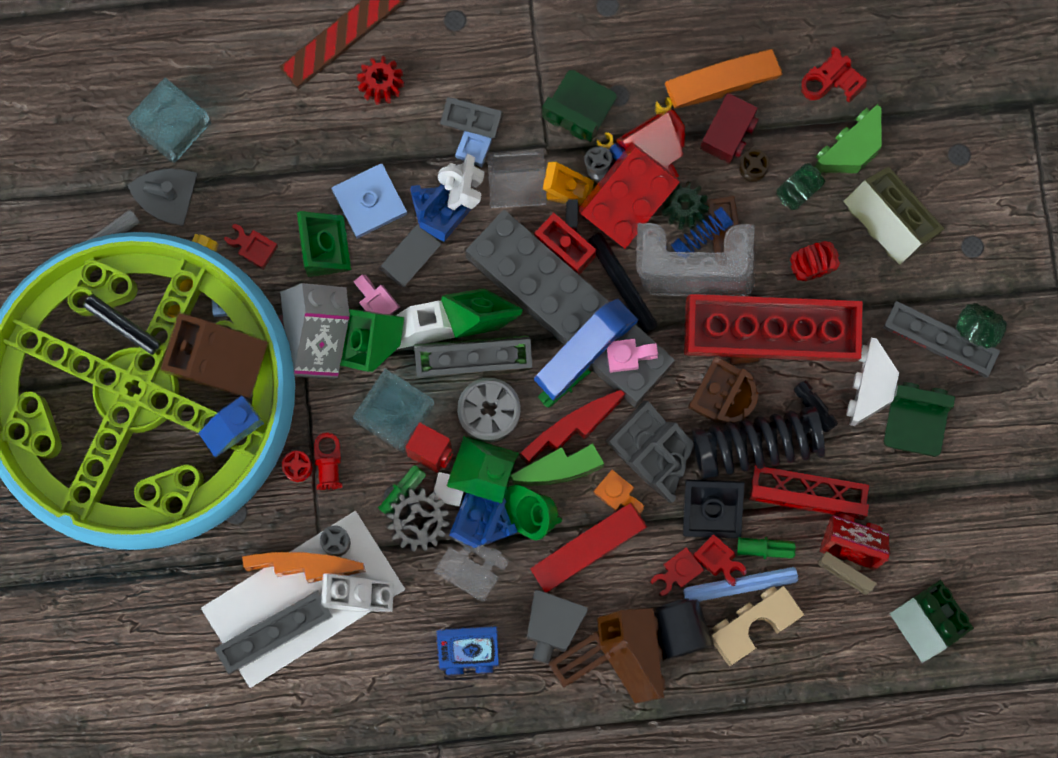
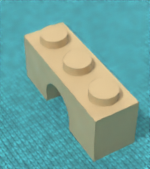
M775 586L771 587L760 595L762 601L753 607L751 602L736 611L739 616L730 623L725 619L712 628L715 632L711 635L713 644L729 667L756 649L748 634L752 622L758 620L765 621L778 634L804 616L785 586L778 590Z

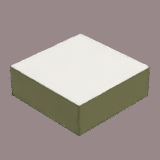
M439 472L434 488L436 493L434 501L442 499L445 505L460 508L464 492L447 487L450 475Z

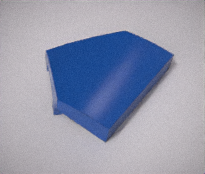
M440 184L439 187L421 189L420 185L411 186V195L420 228L445 242L471 209L460 205L455 210L448 208L450 191L446 190L443 184Z
M466 493L449 536L477 548L517 533L515 524H511L504 506L506 503L505 498L503 503H498Z

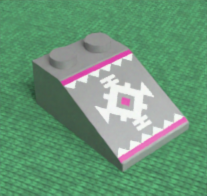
M301 283L281 291L284 331L290 345L295 377L338 378L350 316L346 287Z

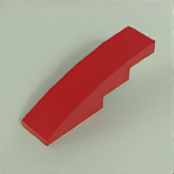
M619 390L596 399L566 415L520 453V458L527 465H530L548 445L556 451L563 447L576 432L585 440L621 403L625 393Z
M629 503L530 568L544 592L548 593L597 560L611 553L648 526L634 505Z

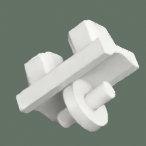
M470 154L465 156L464 163L460 165L449 163L447 167L441 168L438 172L439 182L445 185L446 190H450L447 207L455 210L460 205L473 209L481 200V193L472 189L471 186L477 188L482 183L484 171L474 166L475 157Z

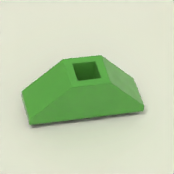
M878 104L871 111L868 108L863 110L855 119L858 123L852 129L848 126L844 128L835 138L838 141L831 148L827 145L817 154L816 158L818 161L814 167L817 172L859 173L878 154L882 147L881 107Z

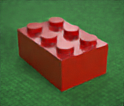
M631 142L578 209L581 215L626 249L680 182L676 176L635 143Z

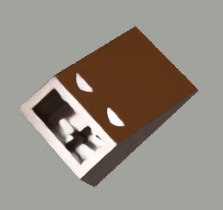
M178 313L161 370L169 375L236 395H243L251 399L268 342L203 319Z
M654 609L620 610L598 617L600 647L634 703L664 698L665 680L661 675L660 668L662 653L657 642L658 620L654 616Z

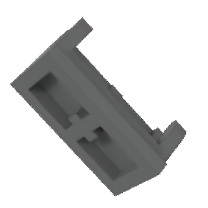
M447 97L440 125L495 139L498 136L499 125L504 114L500 110Z
M418 223L378 269L398 286L402 285L405 287L439 248L441 243L421 229Z

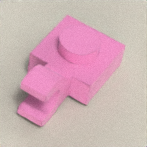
M363 274L354 280L356 286L365 296L359 302L365 311L392 315L401 308L384 285H380L375 289L367 275Z
M635 339L613 341L607 348L610 373L639 369L638 361L657 359V343L636 347Z

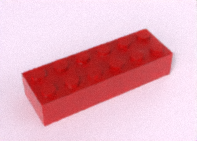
M690 294L686 298L684 355L856 362L862 357L863 301Z

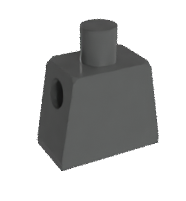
M535 589L527 632V639L537 642L532 659L549 664L554 649L566 652L585 618L588 608Z

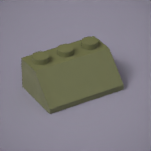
M890 167L864 180L843 201L848 206L849 212L864 224L869 235L878 240L886 249L887 255L899 265L913 257L945 230Z

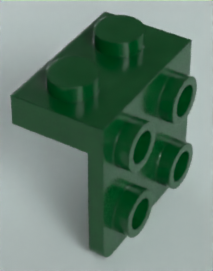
M569 70L553 97H548L543 104L542 117L554 126L565 128L574 137L581 140L585 139L591 143L615 103L617 96L612 90L574 70Z
M903 382L902 385H897L894 399L889 408L883 441L884 445L897 450L932 457L939 456L942 450L948 412L954 407L955 396L948 395L947 390L931 388V391L922 390L915 383Z

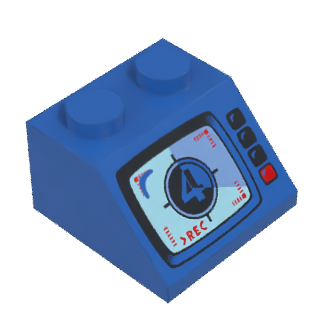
M497 627L437 630L439 669L446 670V675L464 674V669H475L476 674L493 673V667H499Z

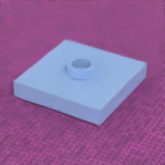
M382 163L331 187L357 239L407 215V211Z

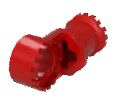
M328 432L321 433L314 442L315 465L318 466L319 484L316 485L317 490H327V487L328 490L331 487L332 489L343 488L342 483L339 482L338 465L341 464L340 442L336 435ZM330 438L335 442L336 447L332 453L324 454L319 450V444L323 439Z

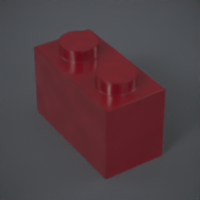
M727 93L702 140L700 149L729 164L734 156L739 158L746 145V142L742 141L747 132L752 134L759 119L755 117L758 108Z

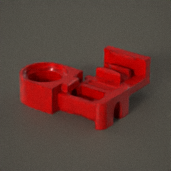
M833 47L831 48V56L819 69L814 66L804 76L801 90L807 99L815 101L823 98L833 87L834 83V87L838 88L840 86V88L845 90L844 95L847 96L846 100L850 103L866 86L867 80L851 67V59L848 56L842 57L841 51ZM811 80H817L823 87L818 92H811L807 89L806 85ZM858 82V84L849 92V90Z

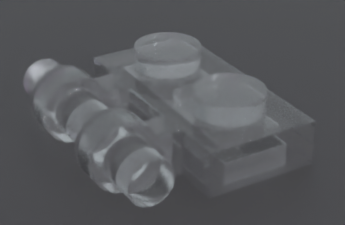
M455 539L456 542L463 545L460 553L449 547L434 573L484 603L499 580L498 576L490 572L492 567L495 565L504 571L510 561L502 557V552L495 548L491 550L485 545L474 548ZM471 552L486 560L482 567L468 558Z

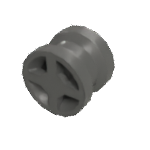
M594 147L584 157L588 176L596 182H600L614 165L612 154L605 147Z
M329 526L321 533L320 544L323 550L331 556L340 557L346 554L351 545L348 533L340 526Z

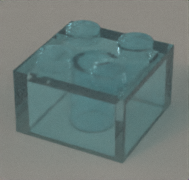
M164 78L127 118L133 130L173 163L179 159L211 124L208 113L167 78Z
M384 369L353 415L355 423L404 453L405 447L419 422L423 424L435 406L434 399L387 369Z

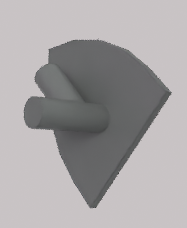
M171 168L155 170L138 177L127 186L136 202L147 213L161 221L184 227L198 173Z

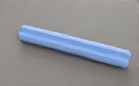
M795 567L734 578L736 580L735 586H731L726 580L686 587L683 593L684 598H689V600L698 599L699 601L767 589L773 586L793 584L798 581V574Z

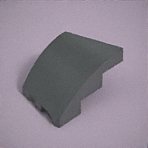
M643 401L607 438L606 442L649 486L669 503H673L676 499L675 492L680 477L684 475L686 460L691 454L694 443L676 422H666L649 401Z

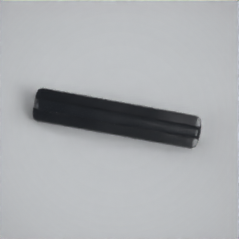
M91 294L83 304L85 309L151 355H154L161 346L159 340L101 299Z

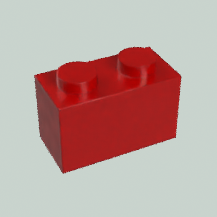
M554 212L534 233L538 240L578 275L596 257V249Z
M420 422L405 447L409 458L436 473L440 471L441 467L446 469L454 455L449 438Z

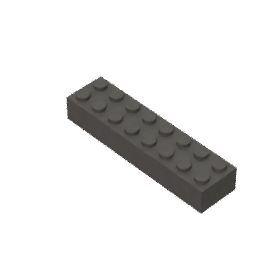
M503 210L465 250L466 259L563 345L602 306L609 303L606 298L506 210ZM636 325L622 337L614 340L635 339L636 347L656 343ZM657 344V359L638 361L639 369L610 373L606 349L589 368L616 392L622 390L625 393L624 399L636 408L672 369L675 359Z

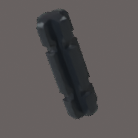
M808 381L800 382L795 386L794 392L799 398H803L802 403L805 407H816L822 430L824 432L831 431L837 426V420L832 414H828V408L817 393L811 391L813 388Z

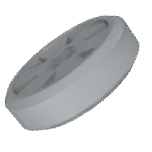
M482 378L472 382L463 390L458 400L457 413L459 422L468 435L479 441L495 442L504 439L514 431L520 419L521 406L517 393L509 384L496 378ZM487 403L489 406L495 405L497 407L494 409V416L491 417L489 414L483 415L481 413L484 411V404Z

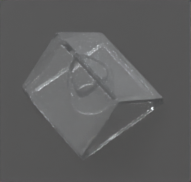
M543 149L487 153L490 208L547 205L546 191L543 190L546 175Z

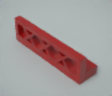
M755 465L749 500L837 516L839 513L855 519L864 520L868 515L869 505L867 504L869 485L768 467L758 469ZM759 474L771 475L778 485L774 488L758 486ZM778 477H784L787 479L781 482V480ZM796 479L801 481L806 490L803 493L788 491L784 485L790 480ZM807 482H813L815 484L810 487ZM820 484H825L831 488L835 495L831 498L817 496L813 489ZM836 487H842V488H844V489H842V490L839 492V491L836 489ZM848 489L860 490V503L845 501L841 494Z

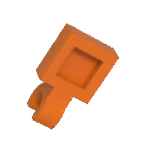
M613 470L608 473L593 491L597 497L615 511L621 505L625 507L629 503L634 505L639 514L644 510V505L630 495L634 487Z

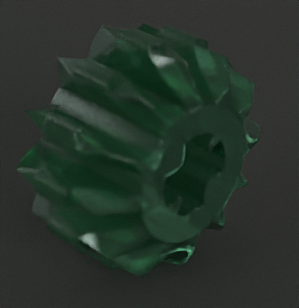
M807 163L779 186L776 194L785 206L787 205L791 211L797 210L824 185L825 179L816 167L814 168L810 163Z
M690 181L686 182L685 188H682L679 183L662 203V206L665 207L662 210V216H670L668 220L669 225L678 221V229L680 230L683 229L685 223L688 224L690 229L695 228V221L702 223V220L705 218L702 213H707L709 210V206L703 204L708 200V196L704 194L699 195L702 189L700 186L695 187L694 190L690 189ZM682 201L688 202L687 210L682 209Z
M978 303L967 304L965 309L961 311L956 329L960 332L961 337L968 339V342L976 344L977 347L983 346L986 349H990V347H996L1003 339L1007 322L994 309H990L986 305L981 306Z

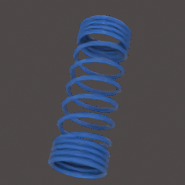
M722 207L714 211L722 226L709 215V219L716 231L705 220H702L710 236L696 224L704 241L690 229L697 245L686 234H684V237L691 250L679 238L671 243V246L683 261L691 256L690 253L694 254L691 243L697 249H701L698 240L707 245L705 236L713 240L711 231L719 235L717 226L726 231L728 227L730 228L734 224Z

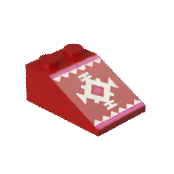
M839 513L838 516L833 515L829 519L819 552L825 553L827 551L836 558L847 559L859 566L876 570L888 561L890 555L889 534L882 532L883 528L872 523H866V526L855 523L854 517Z

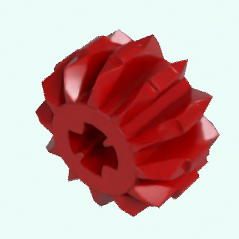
M382 56L380 63H376V60L371 57V66L362 64L361 70L363 73L357 74V81L360 82L358 90L359 92H365L364 98L367 101L374 97L375 104L379 105L381 98H385V101L390 104V95L399 97L400 91L398 88L404 87V80L401 79L403 70L396 69L397 63L394 60L387 64L386 57ZM379 77L385 78V81L382 80L383 84H377L376 80L379 81Z
M827 241L817 242L801 248L799 251L794 252L790 258L793 274L796 275L797 280L805 282L830 274L837 270L840 265L839 254L833 243Z

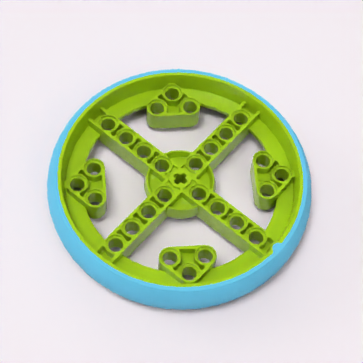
M128 232L93 238L69 247L38 266L16 287L1 307L0 478L9 491L28 511L54 530L75 540L111 549L142 550L178 544L211 530L234 515L254 496L275 467L284 448L294 411L295 375L290 345L276 311L262 290L246 273L217 252L196 242L159 233ZM97 269L102 270L101 279L97 282H91V273ZM129 274H152L172 278L146 331L153 337L160 331H167V340L161 344L159 350L154 355L149 354L141 347H130L119 350L103 360L38 330L51 312L65 299L68 300V305L72 310L85 317L94 314L85 308H78V300L84 295L90 296L93 294L112 308L132 301L137 295L138 288L135 281L128 276ZM192 279V288L187 292H181L180 285L182 281ZM122 281H127V291L123 294H117V285ZM202 292L217 303L232 320V322L223 320L215 324L268 342L252 399V407L264 424L247 435V441L243 445H233L230 447V449L235 450L225 465L206 483H204V476L200 470L191 465H182L138 482L134 489V497L140 504L146 507H117L99 503L133 433L150 431L167 419L199 433L217 414V412L180 396L178 378L161 370L177 317H168V309L173 305H179L180 313L190 316ZM32 335H37V345L34 348L28 349L26 344L28 338ZM58 347H63V357L60 360L54 361L52 358L53 351ZM26 354L93 385V400L103 421L70 489L55 478L38 458V456L46 459L56 457L60 453L62 445L46 399L34 392H24L19 396L20 376ZM147 357H154V367L148 371L143 370V361ZM83 359H89V369L84 373H80L78 371V364ZM109 371H115V381L110 385H105V374ZM133 385L136 387L138 385L141 389L139 395L130 391ZM161 395H167V406L163 409H157L156 399ZM32 399H36L38 401V408L35 412L29 414L27 404ZM187 407H193L194 417L190 421H183L182 411ZM128 409L129 419L125 423H118L117 414L119 411ZM23 425L25 435L23 438L16 440L14 430L18 426ZM110 435H115L117 441L115 447L111 450H106L104 447L105 439ZM49 437L51 447L46 452H42L40 450V442L42 439ZM101 461L104 466L101 475L94 477L91 471L94 463ZM190 471L194 472L195 482L193 485L185 487L182 483L184 474ZM148 486H154L156 489V496L151 501H146L143 496L144 490ZM84 488H89L91 492L90 499L85 503H81L79 492ZM175 498H180L183 504L182 509L178 513H172L169 507L170 502Z

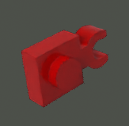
M233 224L232 228L239 233V237L232 240L225 236L226 244L233 248L241 247L238 255L264 270L278 248L277 243L255 230H252L250 235L247 236L240 225Z
M714 534L693 554L695 559L715 577L722 571L726 582L731 586L736 585V580L731 576L733 571H739L744 576L747 574L746 568L742 563L732 562L735 558V552Z
M686 547L663 564L667 573L655 575L650 583L653 585L659 580L665 582L666 588L659 593L663 597L671 591L672 584L676 582L681 589L701 574L704 569Z

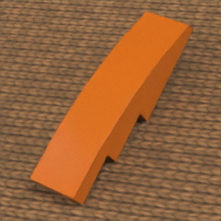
M773 49L702 68L668 80L664 84L673 107L676 109L721 99L727 93L750 89L754 84L778 79L782 72Z
M272 552L242 556L246 571L274 566L277 577L305 572L308 583L323 581V574L349 576L366 572L365 566L361 562L331 555L306 552Z

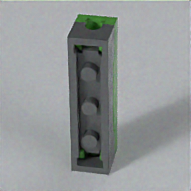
M528 335L414 344L417 377L533 368L531 340Z

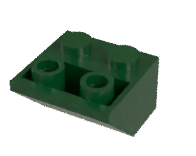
M939 580L889 613L922 663L945 650L974 629L967 614L960 609L953 598L952 592L944 585L942 580Z

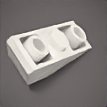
M442 301L410 306L396 315L404 317L401 345L398 349L411 347L414 344H426L455 338Z
M871 337L867 345L862 344V357L858 360L863 362L861 373L856 372L852 386L853 389H857L855 400L850 399L846 416L851 417L849 423L851 426L858 425L886 408L894 399L899 372L876 338Z
M323 574L322 605L325 608L347 611L392 612L394 583Z

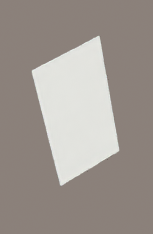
M356 511L332 525L342 527L350 537V548L346 554L340 557L361 562L366 569L365 573L349 575V577L394 583L393 597L405 590ZM322 532L290 551L328 555L320 544ZM274 566L263 568L201 609L223 644L316 591H319L322 596L323 581L308 583L305 572L277 577ZM328 608L333 616L331 619L239 669V671L251 688L371 611H347Z

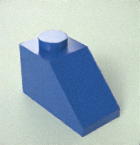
M242 395L218 412L198 434L216 458L262 426L264 422L250 402Z

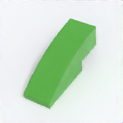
M593 443L569 457L566 456L561 447L512 474L511 481L514 485L525 486L569 482L602 469L604 462Z

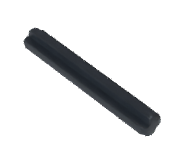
M601 233L591 236L588 243L596 249L597 258L630 311L638 319V324L644 333L651 332L657 327V322Z

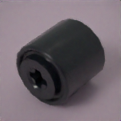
M685 598L655 609L654 616L658 620L657 642L661 649L663 661L685 656L714 645L698 599L689 600V598Z

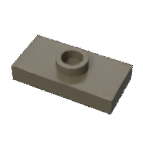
M827 551L818 562L820 567L864 595L872 592L877 584L858 572L860 567L847 559L843 562Z

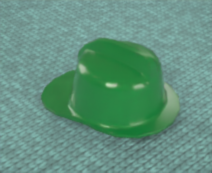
M513 485L507 488L504 506L510 522L515 524L517 532L537 541L550 532L556 524L562 522V517L558 515L557 506L550 497L538 494L521 485Z

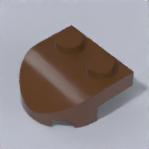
M715 356L688 408L719 424L741 421L754 410L758 401V392L753 381L754 378L744 368L740 370Z

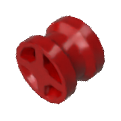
M291 451L286 454L282 461L283 472L293 482H304L312 474V463L309 457L302 451Z

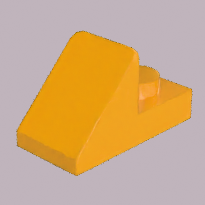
M548 162L543 190L547 191L546 199L549 201L566 204L568 199H578L579 207L592 192L594 181L558 162Z

